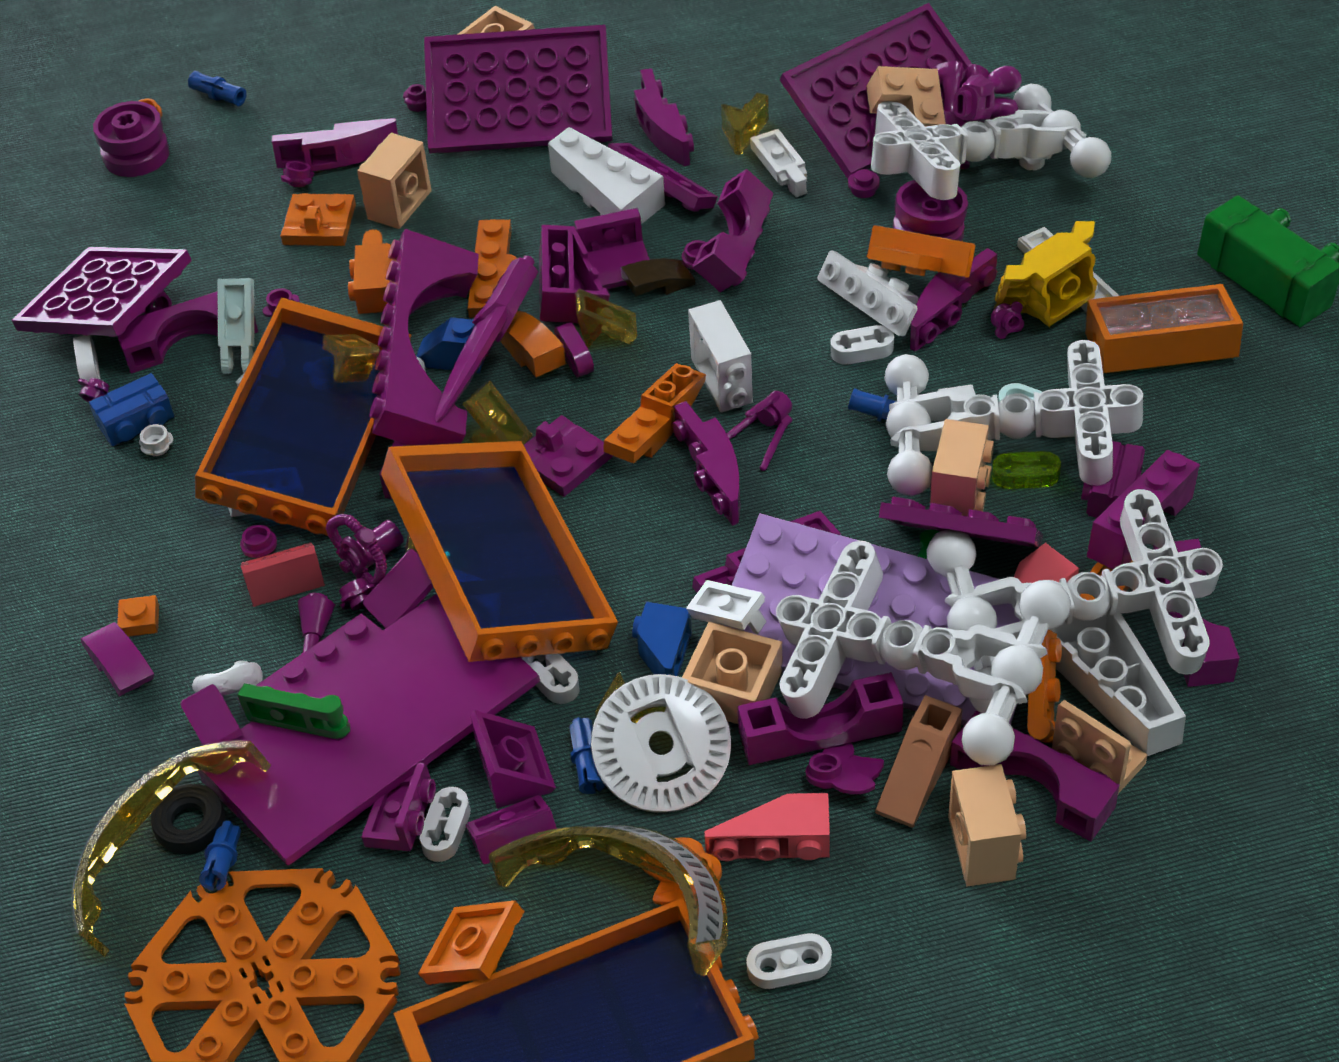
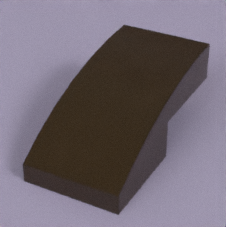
M650 259L621 267L622 278L635 296L660 287L668 295L695 285V278L683 262L678 259Z

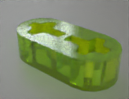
M1045 451L1004 453L998 455L993 460L991 478L997 486L1005 489L1050 487L1055 485L1060 479L1061 461L1057 455ZM1005 469H1010L1011 473H1007Z

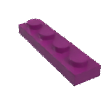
M630 143L608 144L610 149L663 175L664 195L677 198L682 202L681 205L684 208L695 212L700 211V209L714 208L718 196Z

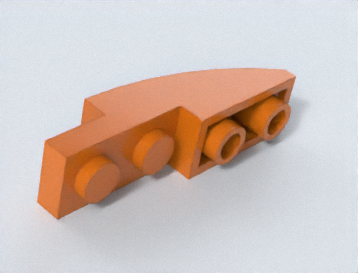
M676 363L641 395L640 407L604 440L603 452L633 464L642 455L652 458L673 433L672 422L675 421L674 406L685 401L692 406L706 380V374L693 370L686 365Z

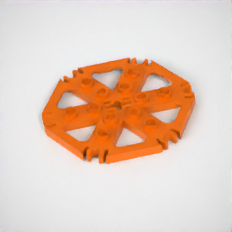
M323 868L232 871L228 873L231 881L234 883L233 886H229L227 881L224 888L215 893H207L202 885L197 886V893L201 902L198 903L190 891L131 965L132 971L128 973L131 985L143 986L136 992H125L124 997L128 1003L125 1004V1007L152 1062H234L259 1027H261L278 1062H356L397 1003L396 996L399 995L397 982L386 983L384 980L390 976H400L401 973L398 956L357 885L353 889L351 881L346 879L339 888L332 889L331 887L336 881L334 874L330 870L324 873ZM296 887L300 889L301 896L266 942L245 904L246 894L255 888ZM345 913L355 917L370 943L368 952L361 957L310 959ZM202 919L207 923L226 962L167 964L162 960V956L189 921ZM265 960L269 961V966H266L264 962ZM256 970H258L262 978L264 977L267 982L269 981L271 998H268L265 990L262 991L258 986ZM242 972H244L246 975V978L244 979L241 975ZM364 1004V1010L342 1042L334 1047H326L320 1043L301 1006ZM215 1009L184 1050L176 1053L170 1052L165 1048L153 1023V1015L156 1011Z

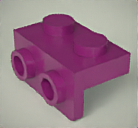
M417 763L413 776H410L396 788L374 802L361 836L365 847L401 851L412 850L416 835H421L424 828V813L427 804L433 802L436 792L435 781L430 778L425 763Z

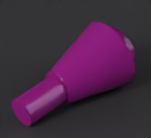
M309 593L298 600L299 616L304 638L302 653L319 642L334 611L335 604L322 593Z

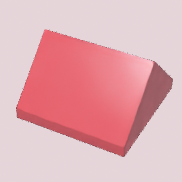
M311 542L241 563V569L253 607L325 586L316 551Z

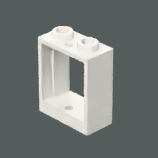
M721 300L688 309L691 359L697 370L706 374L704 383L720 412L753 403L751 352Z

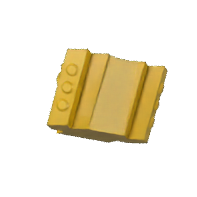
M1075 221L1071 233H1056L1025 253L1021 265H1007L995 294L994 309L1002 303L1011 305L1012 302L1018 301L1023 305L1021 313H1027L1050 327L1087 303L1089 299H1093L1097 288V280L1093 277V267L1096 258L1092 254V249L1088 243L1093 237L1095 221Z

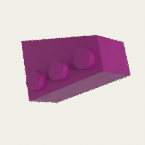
M542 225L539 248L540 321L606 324L610 294L606 288L602 287L598 279L599 273L596 267L591 266L588 260V252L575 227Z

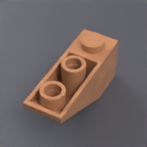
M927 695L924 696L908 726L877 805L876 814L914 828L951 756L952 741L961 730L962 708Z

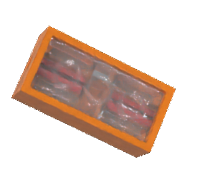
M1223 284L1089 299L1087 301L1085 334L1089 341L1095 342L1100 348L1103 373L1239 357L1243 322Z

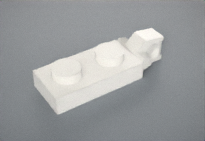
M779 129L750 138L751 149L781 186L787 184L789 191L795 197L808 193L806 190L807 171L805 169V162Z

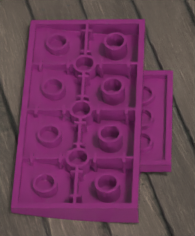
M436 593L384 630L380 629L362 613L256 685L260 687L269 686L275 690L295 694L303 693L319 699L328 695L338 696L344 708L343 714L347 716L351 728L346 736L333 739L251 721L241 728L243 735L233 740L248 741L244 745H224L210 754L205 753L193 763L202 782L213 790L220 800L289 866L374 804L382 796L412 776L417 763H425L427 765L471 733L473 727L470 714L474 710L495 715L541 681L539 674L521 657L469 662ZM476 617L481 628H489Z

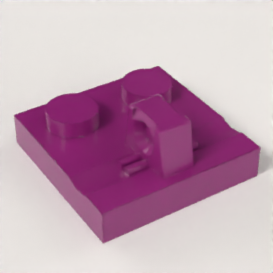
M563 415L559 416L551 424L544 421L536 428V436L524 444L544 484L563 497L613 457V455L603 452L604 442L580 426L575 425Z

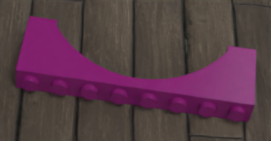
M404 229L399 240H393L388 254V258L393 260L390 262L386 273V280L390 282L385 289L383 301L388 303L383 310L380 321L385 326L378 340V346L382 347L375 364V369L379 370L380 373L377 374L372 393L377 394V397H375L369 415L370 418L374 419L373 434L411 446L462 443L466 435L467 411L458 408L454 404L442 421L436 422L435 415L443 393L432 382L415 356L408 333V317L418 308L438 299L452 296L466 298L477 276L479 254L408 229Z

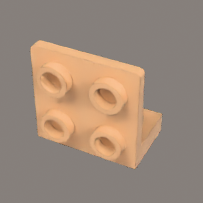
M1063 700L1058 705L1052 749L1059 753L1070 755L1076 762L1095 772L1106 774L1112 781L1120 785L1119 794L1146 764L1148 754L1133 746L1127 739L1066 700Z

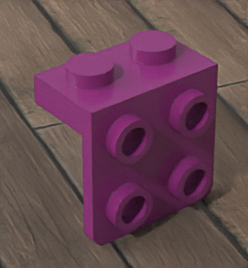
M638 208L574 221L575 229L588 252V260L592 267H596L599 273L598 279L603 288L608 290L627 285L622 278L621 267L643 260H650L643 243L641 216Z

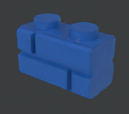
M152 373L117 388L104 396L89 401L95 422L111 446L131 440L149 425H163L167 420L174 418L169 398Z

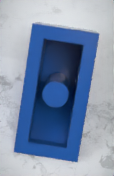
M449 318L423 338L416 357L424 361L426 368L452 370L475 327V324L472 323L473 320ZM484 361L482 362L476 373H480Z
M646 602L642 616L635 617L632 629V637L638 641L639 655L654 675L664 674L679 677L692 635L691 615L686 608Z

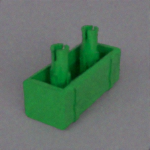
M1239 195L1208 213L1204 220L1197 256L1209 263L1211 268L1226 275L1274 309L1276 314L1288 319L1299 328L1332 306L1339 285V246L1337 244L1328 243L1319 250L1287 228L1290 226L1291 217L1285 209L1277 208L1267 215L1257 206Z

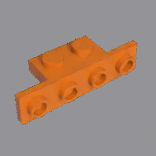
M874 225L867 257L868 259L882 261L880 268L900 271L902 265L906 266L905 273L925 276L926 270L969 278L975 244Z

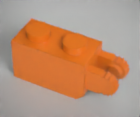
M377 229L364 233L362 245L355 246V259L349 260L350 276L354 280L348 282V293L350 301H356L358 314L383 312L388 303L383 301L385 289L390 282L386 280V273L390 262L393 260L388 258L391 245L383 243L382 233Z

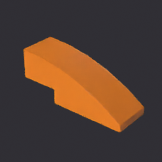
M517 311L506 333L500 340L521 367L526 365L535 377L565 365L564 346L560 340L534 316L526 312Z

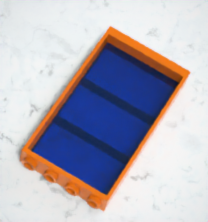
M281 297L195 475V498L210 504H219L233 508L245 514H254L268 518L279 524H289L306 529L314 534L328 536L326 524L332 517L344 513L376 437V434H373L374 419L370 418L369 415L375 397H377V394L372 393L376 376L380 373L379 370L375 369V364L382 347L378 346V340L384 326Z
M522 441L388 447L381 472L382 478L469 662L608 649L618 621Z
M684 898L495 972L488 980L470 982L394 1013L410 1062H749L755 1059L754 1041L758 1040L759 1036L749 1014L743 1016L737 1005L741 1002L732 979L725 981L719 970L723 968L715 945L707 946L705 941L696 943L699 913L696 910L690 912Z

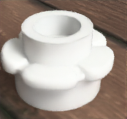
M149 425L140 433V449L146 455L160 456L169 450V445L173 444L174 439L172 434L168 433L163 425Z

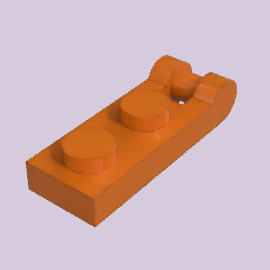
M1047 630L1042 646L1047 649L1048 654L1040 658L1043 665L1042 682L1035 691L1028 694L1027 728L1028 733L1034 739L1052 744L1055 729L1054 705L1055 702H1059L1061 694L1060 681L1058 678H1055L1056 662L1061 661L1062 645L1061 640L1057 638V634Z

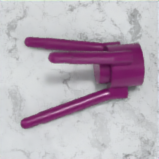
M772 391L764 400L745 413L746 418L726 433L730 440L757 419L766 426L778 425L760 465L761 471L767 469L785 429L792 422V418L788 415L792 410L791 400L783 392Z

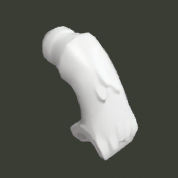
M244 660L237 661L231 668L223 672L197 676L193 681L192 687L196 693L214 684L221 695L224 696L239 692L244 683L257 685L263 680L261 667L257 663Z

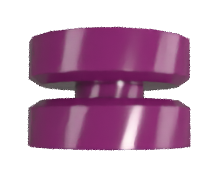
M128 101L115 104L101 112L93 123V132L97 144L100 146L103 163L108 171L115 175L123 177L146 175L161 167L170 155L169 144L166 134L163 132L160 113L153 105L146 102Z
M915 180L909 181L901 186L896 194V215L893 218L892 228L963 241L964 221L968 209L967 195L958 186L956 197L949 200H940L928 195Z

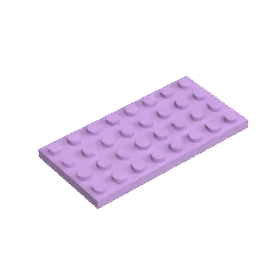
M759 513L732 586L762 592L765 596V602L759 610L767 622L756 635L782 641L783 663L781 668L782 672H784L796 645L790 643L785 637L776 616L777 605L785 597L791 595L819 599L843 549L850 543L859 540ZM871 544L881 565L883 579L868 611L876 613L880 618H883V616L890 617L891 623L898 620H911L922 628L925 625L931 626V629L936 627L948 628L947 616L951 606L945 603V598L952 593L947 577L935 572L928 559ZM969 571L974 589L978 585L1000 580ZM1011 604L992 606L997 615L996 628L1020 621L1015 616L1014 608ZM748 625L743 630L745 632L753 633V631ZM846 657L832 686L846 691L853 680L892 672L903 701V708L917 711L924 696L927 695L962 708L961 725H965L976 711L969 697L961 694L958 685L937 679L929 672L921 674L917 667L910 670H898L887 662L883 665L879 664L878 661L864 662ZM1015 707V709H1014V711H1013V714H1012V716H1011V719H1010V721H1009V724H1010V725H1011V722H1012V719H1013V716H1014L1016 707Z

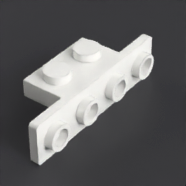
M829 251L818 275V281L896 335L902 337L906 335L918 309L916 303L919 297L908 291L909 285L897 278L891 277L890 279L887 277L888 271L872 263H870L869 267L856 265L838 252Z

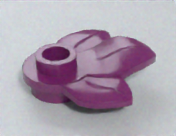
M852 743L825 748L822 753L811 757L806 767V779L812 785L822 789L835 788L847 794L868 793L876 788L873 780L882 772L884 760L854 755Z

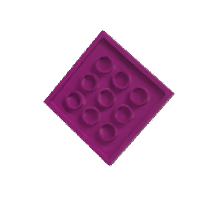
M88 247L12 319V322L17 331L58 333L60 335L119 336L126 331V327L137 316L144 313L145 308L156 297L164 292V289L173 279L182 274V270L192 259L188 250Z
M892 497L891 504L881 502L879 518L897 525L927 530L933 529L939 532L950 529L964 532L969 537L1039 548L1042 543L1043 533L1036 528L1035 523L1031 519L1008 516L1007 523L999 522V518L992 513L969 509L968 516H962V512H959L953 506L930 503L929 510H926V506H922L919 502L900 497Z

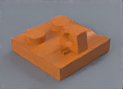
M292 194L284 227L280 235L282 244L345 246L356 206L354 194Z
M515 900L454 907L418 975L427 984L490 979L498 967V962L524 910Z

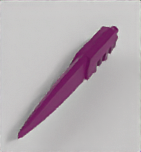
M524 256L523 258L519 257L511 261L497 282L486 304L474 318L472 323L475 324V327L452 369L435 415L436 422L442 421L476 374L494 342L497 341L499 343L506 333L539 272L533 266L534 259L532 257Z

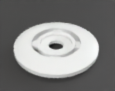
M664 674L647 675L633 679L614 691L604 702L597 714L591 737L592 757L596 770L607 788L616 797L632 807L654 813L676 812L689 808L707 797L715 789L725 773L731 753V736L726 717L719 704L707 691L688 683L687 679ZM659 706L666 707L665 712H652L642 717L637 723L631 722V719L637 713L645 709ZM665 732L671 736L673 748L669 753L658 755L650 749L649 739L654 733ZM686 764L693 766L683 776L668 782H657V776L672 775L680 771Z

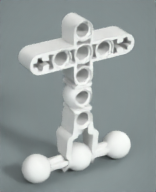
M1030 83L1022 86L1014 95L1013 100H1015L1019 109L1015 111V114L997 117L993 120L988 119L984 123L971 121L965 123L962 127L958 124L925 127L901 103L886 101L878 104L871 168L874 172L884 175L908 172L928 195L940 200H949L957 195L960 164L965 163V160L979 162L988 156L992 159L1015 157L1039 159L1060 153L1064 149H1069L1071 151L1070 162L1074 171L1085 178H1095L1102 175L1108 169L1112 158L1111 151L1106 142L1095 137L1086 138V134L1081 131L1080 122L1075 114L1060 109L1053 111L1051 109V96L1047 89L1041 85Z
M1089 340L1075 341L1068 347L1069 388L1051 389L1039 394L1038 392H1033L1034 400L1024 394L1014 393L1009 394L998 402L997 395H993V397L987 395H957L953 390H942L919 395L926 388L929 378L924 361L908 354L895 357L888 363L884 377L890 392L897 395V402L889 404L890 411L886 420V428L891 437L890 444L899 447V454L891 459L888 467L887 476L894 490L908 496L920 494L930 487L933 467L929 458L923 455L921 451H937L945 419L989 425V441L992 439L1000 440V432L1009 438L1021 439L1031 434L1034 430H1036V438L1041 437V435L1050 438L1075 436L1081 480L1089 485H1103L1109 482L1113 475V443L1111 434L1134 432L1142 426L1143 392L1137 386L1129 384L1105 386L1100 348L1095 342Z
M1145 489L1134 490L1126 496L1120 518V527L1133 562L1119 565L1111 572L1109 569H1104L1101 576L1094 572H1081L1072 576L1068 582L1065 578H1061L1059 582L1054 581L1062 585L1071 600L1069 616L1064 622L1066 625L1071 624L1073 617L1080 621H1095L1103 617L1106 612L1110 616L1114 615L1115 611L1130 613L1150 609L1169 665L1178 673L1193 674L1202 667L1210 644L1195 599L1210 595L1215 590L1223 567L1222 559L1218 553L1208 548L1178 552L1157 496ZM950 529L936 533L928 545L927 559L935 572L947 577L952 594L945 598V603L951 606L947 616L948 628L968 631L971 626L983 625L1013 634L1017 640L1025 622L1019 610L1020 597L1026 587L1032 583H1021L1018 578L1007 577L978 585L974 589L969 569L973 566L976 559V547L969 535ZM1152 544L1158 547L1159 549L1152 550L1144 545ZM1194 570H1203L1207 572L1209 575L1203 576L1196 573ZM1156 578H1166L1171 583L1164 584L1156 580ZM1125 585L1130 587L1133 591L1125 592L1120 590L1118 586ZM1087 593L1092 595L1095 599L1086 600L1080 597L1079 595ZM1011 604L1014 608L1015 616L1020 621L996 628L997 615L992 606ZM1168 612H1178L1184 618H1174ZM982 656L974 665V670L991 675L992 661L995 657ZM969 697L977 711L986 713L991 702L990 700Z
M866 541L852 542L843 549L819 599L791 595L779 602L776 608L777 619L786 639L796 645L779 684L785 701L794 716L807 719L820 712L846 657L864 662L878 661L879 664L883 665L887 662L898 670H910L917 667L921 674L929 672L937 679L958 685L959 691L965 697L991 701L986 713H981L971 718L963 728V749L973 761L980 765H996L1006 760L1013 751L1015 735L1009 721L1016 704L1027 703L1025 695L1035 691L1042 682L1043 665L1040 658L1048 654L1047 649L1042 646V642L1047 630H1052L1064 623L1069 616L1071 605L1069 594L1059 583L1052 580H1038L1028 585L1020 597L1019 610L1025 622L1017 640L1013 634L983 625H974L968 631L943 627L931 629V626L928 625L922 628L911 620H898L891 623L890 617L883 616V618H880L876 613L868 611L882 582L883 571L874 547ZM984 655L995 657L992 661L991 675L970 668Z

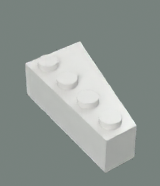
M570 127L548 142L551 172L573 193L578 192L583 197V202L588 207H594L598 210L600 215L638 208L641 224H643L665 206L663 175Z
M1115 611L1114 615L1109 616L1108 612H1106L1103 617L1095 621H1080L1073 617L1071 624L1066 625L1064 622L1062 625L1051 630L1057 634V638L1061 640L1062 657L1060 662H1056V669L1135 747L1150 756L1182 744L1186 715L1121 613Z

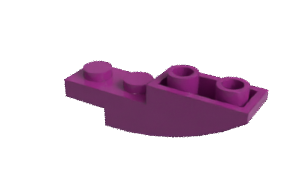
M652 68L640 70L641 89L634 90L636 117L641 128L661 152L683 166L690 165L689 152H694V142L692 134H686L688 127L685 114L680 115L676 103L668 104L667 98H663L661 80H655Z
M396 118L336 123L334 124V130L272 135V146L277 169L285 168L286 163L292 161L309 164L311 167L310 171L326 170L363 162L371 156L377 146L390 133L398 135Z
M986 248L975 256L969 278L938 272L932 278L916 304L918 309L911 322V350L916 352L926 343H931L937 335L949 326H954L961 318L962 303L968 302L975 293L983 287L992 284L997 275V253Z
M687 401L675 405V421L672 422V429L676 438L680 442L684 441L689 447L690 454L696 462L697 471L694 472L696 485L700 491L708 493L719 515L724 514L732 526L738 524L740 517L739 469L734 449L725 430L716 417L702 422Z

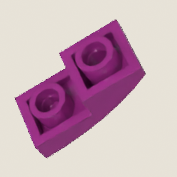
M115 622L81 638V643L99 672L104 671L119 697L153 680L154 672L134 643Z

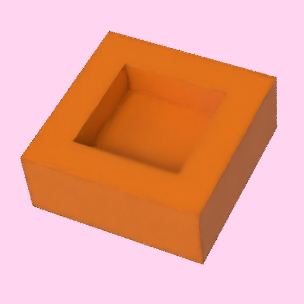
M156 595L119 600L117 625L128 637L158 633L159 603Z

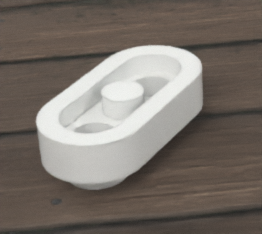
M812 933L757 944L749 951L747 955V974L752 983L765 989L816 980L823 977L829 971L832 963V950L825 938ZM806 958H814L817 960V962L813 964H806L803 960H805ZM771 966L775 968V971L767 973L763 972L762 969Z

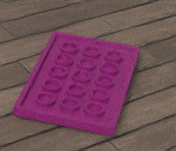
M927 3L782 73L779 80L848 179L852 173L858 170L871 168L877 114L870 113L866 86L878 66L933 69L936 65L944 62L959 61L963 63L964 72L966 67L972 63L932 6ZM940 87V89H941V96H942V103H943V102H944V88Z
M606 24L424 37L427 136L430 154L548 146V142L568 127L597 142L613 141Z

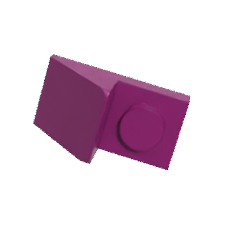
M214 684L181 701L180 706L203 746L233 741L243 735L228 705ZM224 745L207 747L205 750L210 754Z

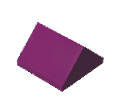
M474 710L470 714L476 747L497 809L524 801L536 795L549 794L556 788L534 726Z

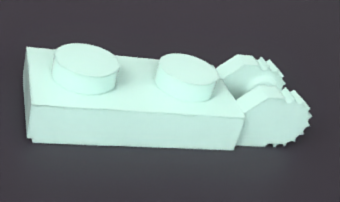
M218 279V346H220L221 370L223 374L232 373L234 366L232 347H241V367L245 373L254 355L252 347H255L254 279Z

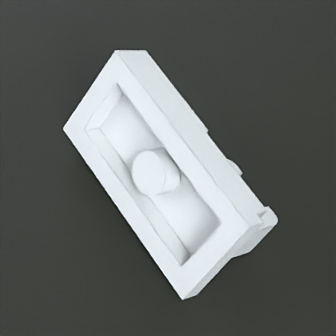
M709 580L704 583L686 607L693 619L738 628L742 631L748 625L754 634H758L767 622L759 610L765 602V596L762 592Z

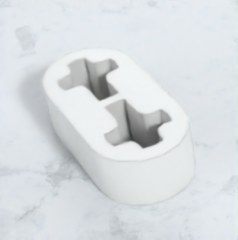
M882 325L841 331L831 338V357L840 364H854L882 359L891 355L894 350V333Z
M91 335L73 338L79 377L88 382L91 378L101 380L97 354Z
M560 654L521 657L539 674L541 682L535 686L550 701L557 704H566L578 696L580 691L578 674ZM546 660V667H544L539 661ZM554 678H556L561 684L555 686Z
M447 787L437 792L425 818L424 828L419 839L424 855L434 862H443L455 855L464 834L465 825L468 823L471 811L467 794L460 788ZM452 803H458V807H453L449 817H446L445 808H450ZM444 831L446 840H441L438 846H434L432 841H438L441 832Z

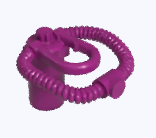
M347 514L336 515L329 519L326 524L329 539L335 545L337 555L343 559L339 563L340 568L345 573L352 571L357 579L366 578L368 584H374L376 587L386 575L387 559L385 556L404 543L403 536L398 527L387 519L371 530L363 527L357 519ZM341 525H346L354 532V537L357 541L349 536L342 539L337 528ZM375 563L376 570L373 577L368 573V568Z

